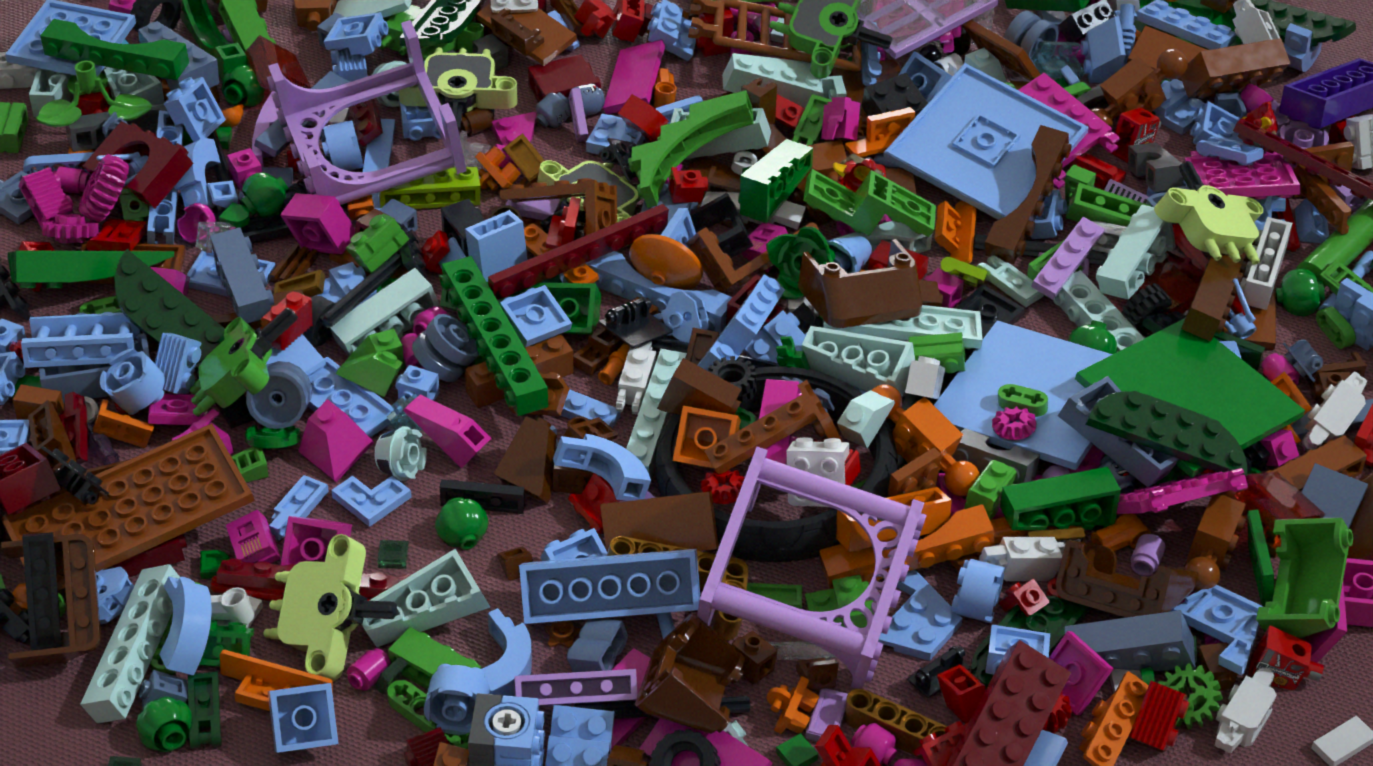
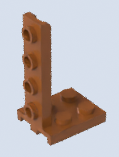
M1350 141L1305 148V150L1349 172L1352 170L1355 146ZM1297 163L1293 172L1300 184V194L1293 196H1305L1341 235L1347 234L1349 232L1347 220L1348 216L1351 215V208L1333 191L1330 183L1327 181V177L1321 174L1318 176L1312 175L1305 171V166Z
M582 178L577 179V183L570 184V181L560 180L554 181V185L547 186V183L538 182L532 183V187L524 188V185L517 184L509 185L507 190H500L501 199L510 200L515 203L585 197L583 201V207L586 212L585 236L618 223L616 185H608L605 182Z
M809 223L808 225L804 226L815 227L819 230L815 223ZM707 227L697 232L686 242L688 248L701 262L703 271L716 291L721 293L736 283H739L740 286L744 285L753 278L751 274L759 269L762 273L773 266L768 258L767 251L735 271L732 267L733 262L728 254L722 252L718 246V238L712 231L709 232Z
M807 380L797 385L802 395L704 450L718 474H722L752 457L756 447L766 449L811 423L817 435L820 437L825 436L821 439L822 442L829 438H837L843 442L828 412L825 411L821 401L813 392Z
M934 447L892 473L887 497L936 487L942 454ZM975 552L948 561L960 572V568L963 567L965 560L975 559L980 561L979 557L982 552Z

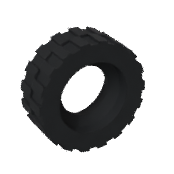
M136 0L130 12L131 15H135L136 19L133 29L138 32V29L147 26L150 23L154 9L162 3L161 12L153 22L158 21L173 30L176 28L181 17V1Z
M679 729L675 730L674 733L666 734L665 738L661 741L659 740L656 744L657 746L652 751V760L650 761V766H671L673 758L678 753L692 751L699 757L700 766H720L721 759L717 755L718 751L712 743L701 733L693 732L691 729H685L684 731Z

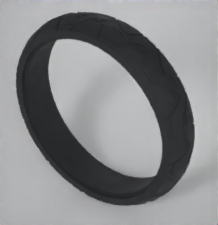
M796 367L755 368L757 380L756 394H753L751 400L747 398L746 403L742 404L741 402L739 407L745 410L761 408L766 379L782 380V376L791 380L798 378L803 382L807 380L813 390L819 388L828 393L835 409L834 411L826 409L829 416L836 420L840 419L850 401L862 395V393L848 383L818 371ZM731 379V380H726V381L731 383V382H737V381H739V380ZM674 413L661 433L655 459V475L662 497L693 493L679 472L680 463L672 461L681 415ZM885 420L868 447L874 460V466L869 477L860 487V490L887 498L890 477L892 473L897 471L898 458L892 431ZM714 508L718 544L720 546L731 515ZM832 508L815 516L790 521L773 522L744 519L731 556L733 555L744 560L757 562L773 561L775 563L791 562L792 560L799 561L820 556L819 551L821 549L841 544L836 539L837 509Z

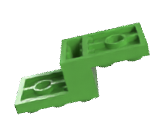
M814 169L807 176L803 201L807 202L810 207L820 209L829 214L832 219L846 223L858 233L870 236L884 214H887L895 222H901L909 226L917 234L930 237L934 231L936 205L872 170L856 192Z

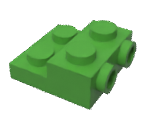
M861 575L832 580L833 589L805 594L808 611L824 612L842 608L861 596L869 583L868 581L862 582ZM866 600L864 605L872 612L871 604L873 600ZM855 610L850 613V619L855 626L859 628L867 626L866 617L860 611ZM837 617L833 620L835 623L842 622L841 626L845 627L843 618Z

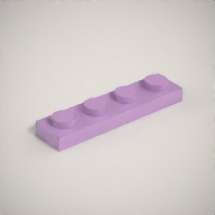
M1082 217L1033 280L1031 287L1053 300L1103 236L1105 229Z

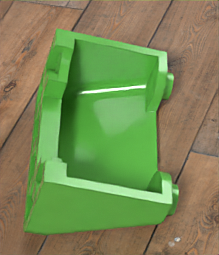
M1342 518L1275 520L1273 533L1274 535H1280L1281 547H1276L1280 564L1273 601L1266 602L1265 607H1258L1257 622L1264 632H1266L1270 625L1299 639L1333 628L1335 622H1338L1340 619L1339 600L1348 549L1353 544L1352 530L1348 529Z

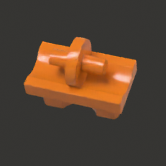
M495 146L486 154L479 152L475 156L488 171L487 173L484 169L478 171L481 177L479 179L481 189L490 187L495 191L498 188L495 181L502 188L509 189V185H514L513 182L521 174L510 162L502 170L498 167L506 156Z
M801 676L797 686L792 688L790 693L786 685L769 690L766 698L769 704L772 705L771 710L777 713L782 709L774 731L782 734L788 728L800 734L806 728L810 717L798 711L797 708L799 707L810 713L819 698V695L806 688L809 679Z

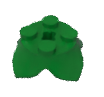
M803 227L795 235H779L766 244L769 260L780 270L777 281L785 289L781 296L782 299L805 297L798 289L803 252H809L819 265L834 262L835 260L834 251L829 248L825 237L815 227Z

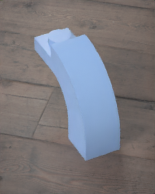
M1291 23L1286 29L1284 47L1291 63L1289 67L1306 72L1320 54L1322 43L1318 42V46H1310L1312 31Z
M203 138L184 146L189 152L187 156L194 164L174 188L181 191L185 207L194 203H201L208 207L213 206L205 179V169L221 162L214 139Z
M585 434L584 439L560 437L553 457L556 466L583 469L598 474L611 485L616 500L630 501L645 498L651 479L643 463L630 451L610 440L590 434Z
M168 576L164 588L172 601L173 618L168 637L159 655L166 669L194 675L203 656L209 636L212 614L210 592L207 586L196 584L189 578L180 577L177 579Z
M497 608L488 613L489 633L502 648L504 654L498 661L481 670L484 671L485 679L489 684V694L502 695L503 698V695L515 696V676L531 674L532 648L530 634L524 623L514 626L512 620L509 617H505Z

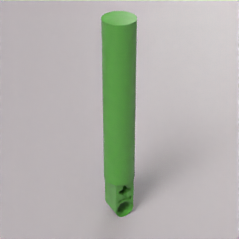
M1368 199L1348 218L1349 232L1347 234L1341 235L1335 230L1296 269H1307L1315 274L1317 280H1321L1318 276L1335 259L1347 267L1373 242V200ZM1334 271L1330 276L1334 279L1339 273Z

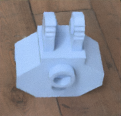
M693 291L673 293L666 309L661 310L659 314L653 315L659 321L663 320L664 324L673 330V333L665 336L673 335L679 341L687 343L690 341L692 328L709 330L710 328L704 300Z
M122 567L102 569L96 572L100 624L110 622L123 612L134 588V585L128 578V574Z

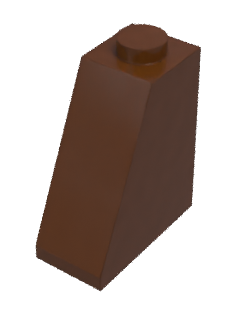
M683 358L674 372L657 409L681 415L683 406L735 415L741 404V401L737 400L742 389Z
M526 416L496 468L494 475L508 485L525 487L526 494L548 504L551 498L554 468L553 457L556 450L557 435L550 429L551 424L540 417L533 420Z

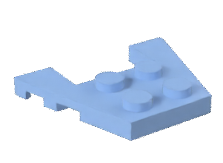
M916 570L907 572L905 581H898L896 586L911 595V597L892 616L887 635L881 633L878 642L894 647L895 652L930 661L961 627L963 618L957 615V612L951 611V606Z
M1216 585L1186 597L1184 603L1171 610H1181L1187 625L1219 639L1223 643L1227 642L1229 646L1219 655L1218 664L1239 675L1244 673L1260 628L1256 620L1258 607L1264 606Z

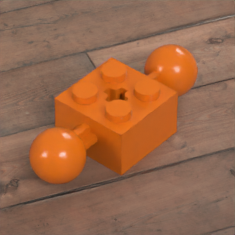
M888 384L874 387L871 391L895 401V405L886 419H891L896 424L892 435L897 454L910 463L935 447L942 454L939 468L945 472L944 480L946 487L954 495L967 496L969 489L978 479L980 473L974 464L968 461H956L952 457L963 434L926 397H923L910 408L904 410L902 408V396L895 387Z

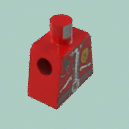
M1144 108L1121 113L1115 134L1120 138L1115 143L1118 149L1111 154L1128 163V146L1154 142L1157 129L1161 127L1159 117Z
M1269 625L1250 658L1248 677L1252 678L1259 668H1269L1274 672L1273 682L1270 686L1295 690L1303 677L1319 681L1324 665L1310 661L1312 650L1310 643Z

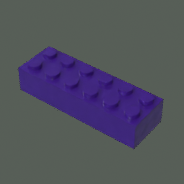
M1358 58L1284 85L1279 113L1286 115L1289 120L1308 123V126L1311 128L1322 129L1324 126L1372 109L1373 63Z

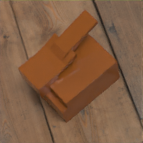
M20 385L13 398L17 420H29L28 415L47 400L52 402L58 416L63 414L65 408L61 391Z

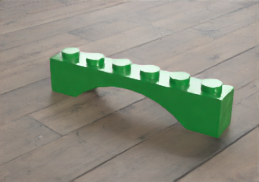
M179 0L181 1L182 8L181 20L199 47L217 59L218 74L222 81L226 71L238 65H246L245 52L238 42L230 43L223 37L214 22L206 0Z
M53 19L40 35L44 54L78 62L91 61L99 66L178 80L189 64L186 43L162 39L141 44L111 43L88 35L75 22Z

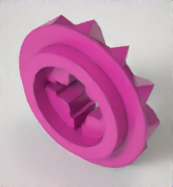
M1017 406L1014 409L1005 407L1004 411H996V416L992 419L994 432L1008 440H1020L1029 437L1034 433L1037 425L1035 414L1029 413L1027 408L1019 410Z

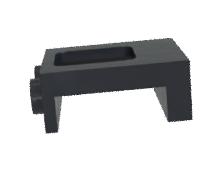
M728 193L690 212L696 233L705 227L708 229L726 218L731 219L734 228L717 236L718 246L730 258L754 246L738 208Z

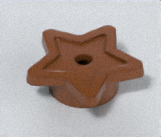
M555 621L551 626H545L544 630L550 636L548 646L563 645L570 648L573 645V639L579 636L581 629L574 628L570 621Z

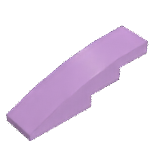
M271 94L262 106L252 139V151L260 162L261 167H264L263 158L273 157L254 146L256 138L278 119L276 111L279 108L275 107Z

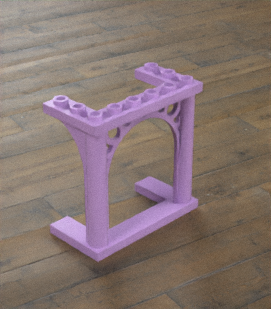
M411 20L401 23L410 63L327 89L303 88L286 79L278 63L268 66L271 76L266 78L270 90H275L276 92L271 94L276 108L280 107V110L276 111L281 125L286 124V127L283 128L287 142H293V144H290L294 159H300V161H297V166L301 176L305 175L307 177L303 180L308 193L335 196L340 205L453 167L457 174L467 171L456 119L449 103L441 105L425 71L418 35ZM417 85L445 146L444 149L380 170L351 172L332 165L324 158L319 149V139L327 122L343 109ZM306 121H312L317 123V126L305 128L301 124ZM307 135H313V138L308 139Z
M756 447L701 594L697 617L709 626L715 610L815 644L841 660L852 674L851 687L862 689L865 681L871 683L884 645L878 642L880 634L887 635L893 618L887 616L889 607L896 608L901 591L895 589L898 581H905L909 565L904 563L907 555L913 557L926 515L921 513L924 502L913 499L911 506L768 459L766 458L768 450ZM761 484L837 509L853 518L864 529L874 550L875 569L870 584L861 596L842 608L832 611L813 612L721 582L747 511H752ZM868 519L873 520L875 523L877 522V520H880L881 522L877 523L875 527L869 525ZM884 529H893L897 537L892 541L882 542L877 538V534ZM893 549L888 554L890 558L882 556L883 550ZM880 576L884 581L878 582L876 577ZM868 599L874 601L871 604L872 612L864 605ZM855 610L860 611L866 617L867 626L864 628L855 626L850 619V613ZM837 617L843 618L845 627L841 626L842 622L835 623L833 620Z

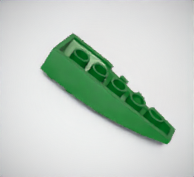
M125 251L8 252V263L12 283H20V288H36V283H46V288H62V283L113 277L119 260ZM130 251L148 266L174 257V251Z
M540 282L508 296L515 297L526 292L528 289L545 285L572 322L571 330L561 334L593 335L599 321L601 293L596 283ZM442 289L440 306L457 311V307L452 306L450 303L448 291ZM504 297V298L499 299V300H497V301L500 303L501 301H503V300H504L505 298H507V297Z

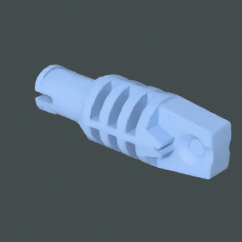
M1121 4L1120 24L1126 54L1122 67L1127 64L1128 56L1135 46L1136 28L1133 25L1135 6L1132 4Z

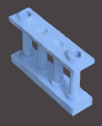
M123 313L30 317L32 338H23L21 341L24 368L108 364L117 354L128 349H135L133 339H136V335L141 334V332Z

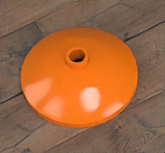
M656 234L642 235L636 238L630 247L629 256L636 271L657 285L690 290L695 288L702 279L703 267L697 256L685 245L672 238Z

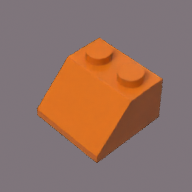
M683 406L672 461L714 469L704 450L739 431L740 417L738 415Z

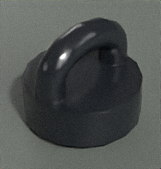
M929 44L920 50V55L932 63L942 58L939 49L935 45Z

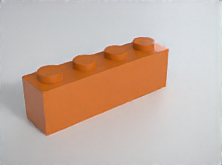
M938 487L887 497V499L911 506L913 499L924 502L921 513L925 514L926 518L920 536L936 532L950 519L952 500ZM837 510L836 539L849 552L872 547L871 541L864 529L853 518ZM868 519L869 525L875 527L877 523L881 522L880 520H877V522L875 523L873 520ZM884 529L877 534V538L882 542H889L897 537L893 529Z

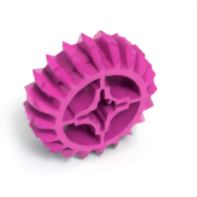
M110 154L104 156L87 182L79 203V212L92 221L101 222L106 219L125 185L129 173V165L117 156Z

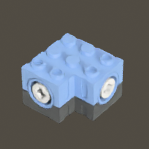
M477 693L468 740V766H544V711H539V698L505 695L502 698V695Z

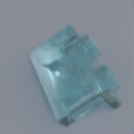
M1042 41L1031 58L1040 74L1045 73L1050 78H1063L1060 71L1066 65L1070 67L1079 79H1082L1085 73L1076 58L1081 48L1079 43Z

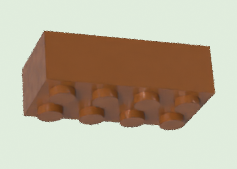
M1278 38L1201 51L1188 63L1187 70L1181 76V80L1188 98L1198 96L1201 99L1215 92L1218 94L1229 93L1236 89L1241 92L1247 84H1253L1259 88L1267 87L1275 77L1284 73L1283 70L1291 63L1282 39Z

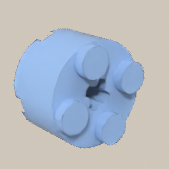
M344 121L324 126L320 137L327 161L346 171L363 168L364 164L353 121Z
M128 349L117 354L110 360L109 364L111 367L108 371L105 372L103 370L100 376L101 388L129 415L137 413L151 403L160 401L164 396V391L162 390L165 383L164 373L143 351L137 352L135 349Z
M975 559L965 560L963 567L960 568L957 584L962 585V587H959L957 594L954 596L951 611L957 612V615L992 623L995 612L992 611L999 601L1005 567Z
M440 665L430 680L424 704L426 719L428 721L431 719L437 724L436 728L441 727L444 733L453 735L470 733L477 693H490V687L485 679L484 671L477 667Z

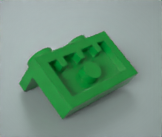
M211 620L208 640L199 665L220 666V653L222 650L250 656V641L254 635V628H246V623L230 622L228 626L217 625V621Z

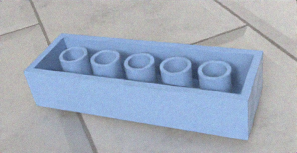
M697 549L527 562L519 565L524 624L698 610L701 596Z

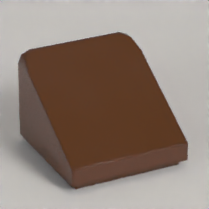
M523 546L497 554L508 580L520 578L519 565L533 562L532 554Z

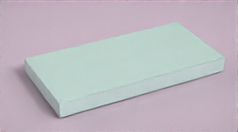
M340 0L337 2L333 14L339 13L344 17L381 12L382 17L385 18L409 10L412 0Z

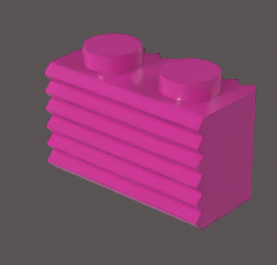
M50 167L23 176L18 185L41 228L42 222L55 220V215H70L73 211L71 198L65 195L63 189H61L62 184L59 176L54 174Z

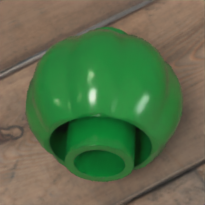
M244 64L226 71L221 86L222 93L229 104L234 106L243 104L244 108L260 104L263 101L266 89L265 81L260 72ZM248 96L246 102L240 103V101Z
M255 173L244 182L242 191L245 197L241 201L248 208L251 216L254 214L260 217L275 216L282 212L281 209L284 208L283 204L286 199L285 191L289 188L281 177L276 179L268 173Z
M1303 268L1289 271L1283 277L1280 288H1275L1276 302L1282 303L1287 312L1296 316H1309L1319 308L1320 301L1325 300L1323 281L1317 280L1313 272Z
M1092 320L1091 324L1077 327L1068 338L1069 342L1109 354L1117 352V341L1114 335L1106 329L1107 324L1100 321Z
M453 498L438 513L435 520V529L438 536L448 546L461 547L464 550L475 547L477 542L483 538L488 529L489 521L485 510L476 501Z
M164 696L150 701L144 706L143 711L136 720L140 741L145 747L160 752H170L182 747L189 738L192 712L185 702L172 697Z

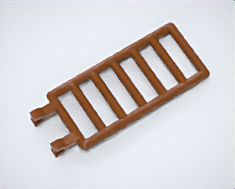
M693 0V3L699 5L691 4L690 14H702L703 12L715 14L714 25L704 23L701 19L692 17L691 27H696L697 29L689 28L688 38H700L701 36L713 38V43L716 45L811 63L812 55L792 50V46L788 41V35L783 34V48L769 45L770 16L784 18V24L789 25L792 15L778 10L777 7L741 0ZM724 7L738 9L736 39L723 36ZM747 11L761 14L760 43L746 41ZM858 40L856 45L852 44V61L838 59L837 57L834 68L855 72L860 71L862 41Z

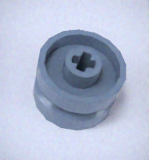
M1027 10L1014 18L1003 38L1023 48L1038 70L1046 63L1054 51L1059 31L1055 24L1045 19L1041 20L1038 15Z
M447 314L435 316L427 325L426 330L420 333L412 345L414 356L426 370L438 373L439 379L446 382L457 381L465 373V368L472 364L479 356L475 339H470L466 325Z
M277 361L267 364L269 381L266 386L255 395L247 391L246 404L249 412L259 424L268 428L279 429L292 426L302 417L312 398V385L309 377L300 367L290 362Z

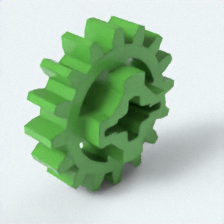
M1190 663L1186 665V670L1181 671L1178 665L1175 666L1176 673L1174 675L1166 672L1167 682L1159 681L1158 683L1186 694V699L1189 696L1188 702L1190 704L1184 719L1178 717L1176 727H1179L1182 722H1185L1188 729H1191L1192 722H1197L1202 727V719L1205 717L1212 721L1211 711H1219L1220 709L1216 701L1223 700L1221 692L1218 691L1221 688L1218 680L1213 681V673L1209 671L1204 674L1205 671L1201 665L1196 670H1193ZM1196 681L1203 683L1207 688L1198 686Z

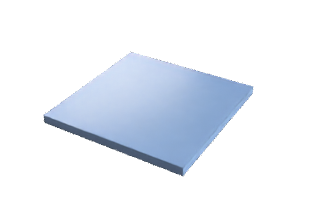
M964 63L884 151L883 158L999 220L1017 209L1033 187L1036 178V168L1032 160L1031 144L1040 125L1069 133V144H1072L1071 152L1088 133L1089 127Z
M996 321L984 337L981 349L976 348L966 361L965 371L957 373L934 406L960 432L966 428L989 436V443L1007 449L1018 446L1040 454L1041 460L1076 470L1093 444L1059 418L1058 414L1071 396L1085 389L1075 380L1076 373L1113 354ZM1015 384L1044 392L1048 397V411L1042 416L1035 417L1036 430L1027 438L1020 440L1004 439L998 436L992 428V419L995 418L996 411H1004L998 404V390L1003 385Z

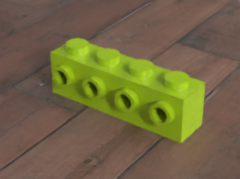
M466 167L467 171L457 174L455 168H450L378 192L380 208L391 199H395L413 209L445 207L469 199L473 205H480L478 168Z

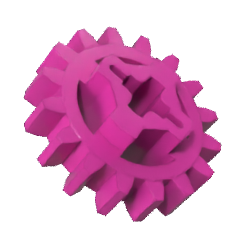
M81 214L55 215V220L42 222L43 236L55 237V241H59V243H83L86 241V238L95 237L99 233L98 222L85 220V216H81Z

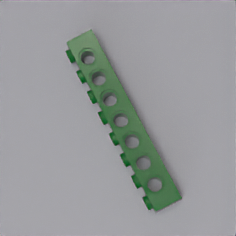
M472 256L443 263V275L439 276L441 287L443 290L448 291L451 305L457 307L460 321L466 323L470 339H475L479 355H484L486 367L490 373H494L498 389H503L508 407L512 406L517 416L548 408V387Z

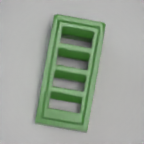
M1073 164L1066 173L1065 200L1067 206L1069 205L1071 195L1078 185L1077 183L1094 187L1096 173Z
M1337 259L1318 276L1336 296L1340 286L1338 282L1342 278H1348L1373 293V288ZM1337 271L1339 275L1333 279L1330 275Z
M251 447L231 456L245 482L269 477L267 462L262 448Z

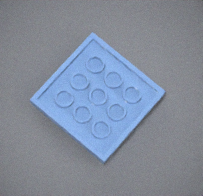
M46 0L5 54L6 60L9 63L76 75L75 65L78 61L44 54L40 35L53 19L75 22L81 30L99 40L121 44L136 24L135 15L62 1ZM95 65L97 77L104 69V66Z

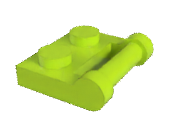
M952 257L943 258L940 265L941 270L963 278L964 283L972 287H977V284L983 285L988 272Z

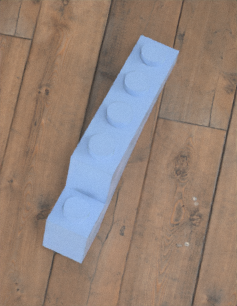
M765 274L761 277L734 317L698 363V366L708 371L709 366H713L714 361L718 360L721 363V358L723 357L730 360V356H735V360H737L739 355L756 336L785 291L778 281L769 278Z

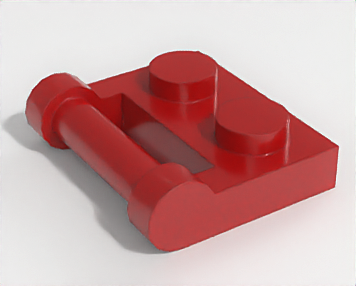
M108 219L103 223L102 230L96 237L90 238L87 242V250L126 251L128 249L132 251L147 233L148 222Z

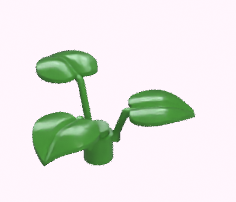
M81 61L75 65L76 75H72L67 84L68 91L74 95L73 102L70 103L63 99L50 101L40 109L36 120L52 127H63L73 124L82 115L81 109L76 107L79 95L90 94L91 92L101 91L107 103L111 105L108 109L109 115L111 116L113 112H116L117 117L123 118L124 121L134 120L151 109L152 104L146 99L133 94H121L115 98V101L112 100L105 90V87L108 85L106 75L101 72L97 77L95 64L91 61Z

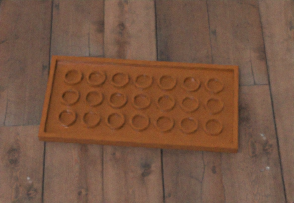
M211 423L96 474L95 476L103 481L100 486L109 494L107 495L100 491L94 504H84L76 496L63 489L54 493L55 495L46 501H36L28 505V509L22 513L15 515L12 513L6 514L1 519L12 541L22 540L23 534L54 532V536L72 534L87 536L94 545L96 572H99L255 500ZM20 557L21 562L24 566V557ZM57 576L58 590L65 588L64 576Z

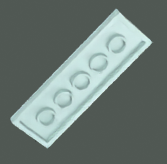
M922 305L919 316L893 321L835 328L823 320V328L888 339L909 341V337L962 332L965 349H981L983 341L980 311Z

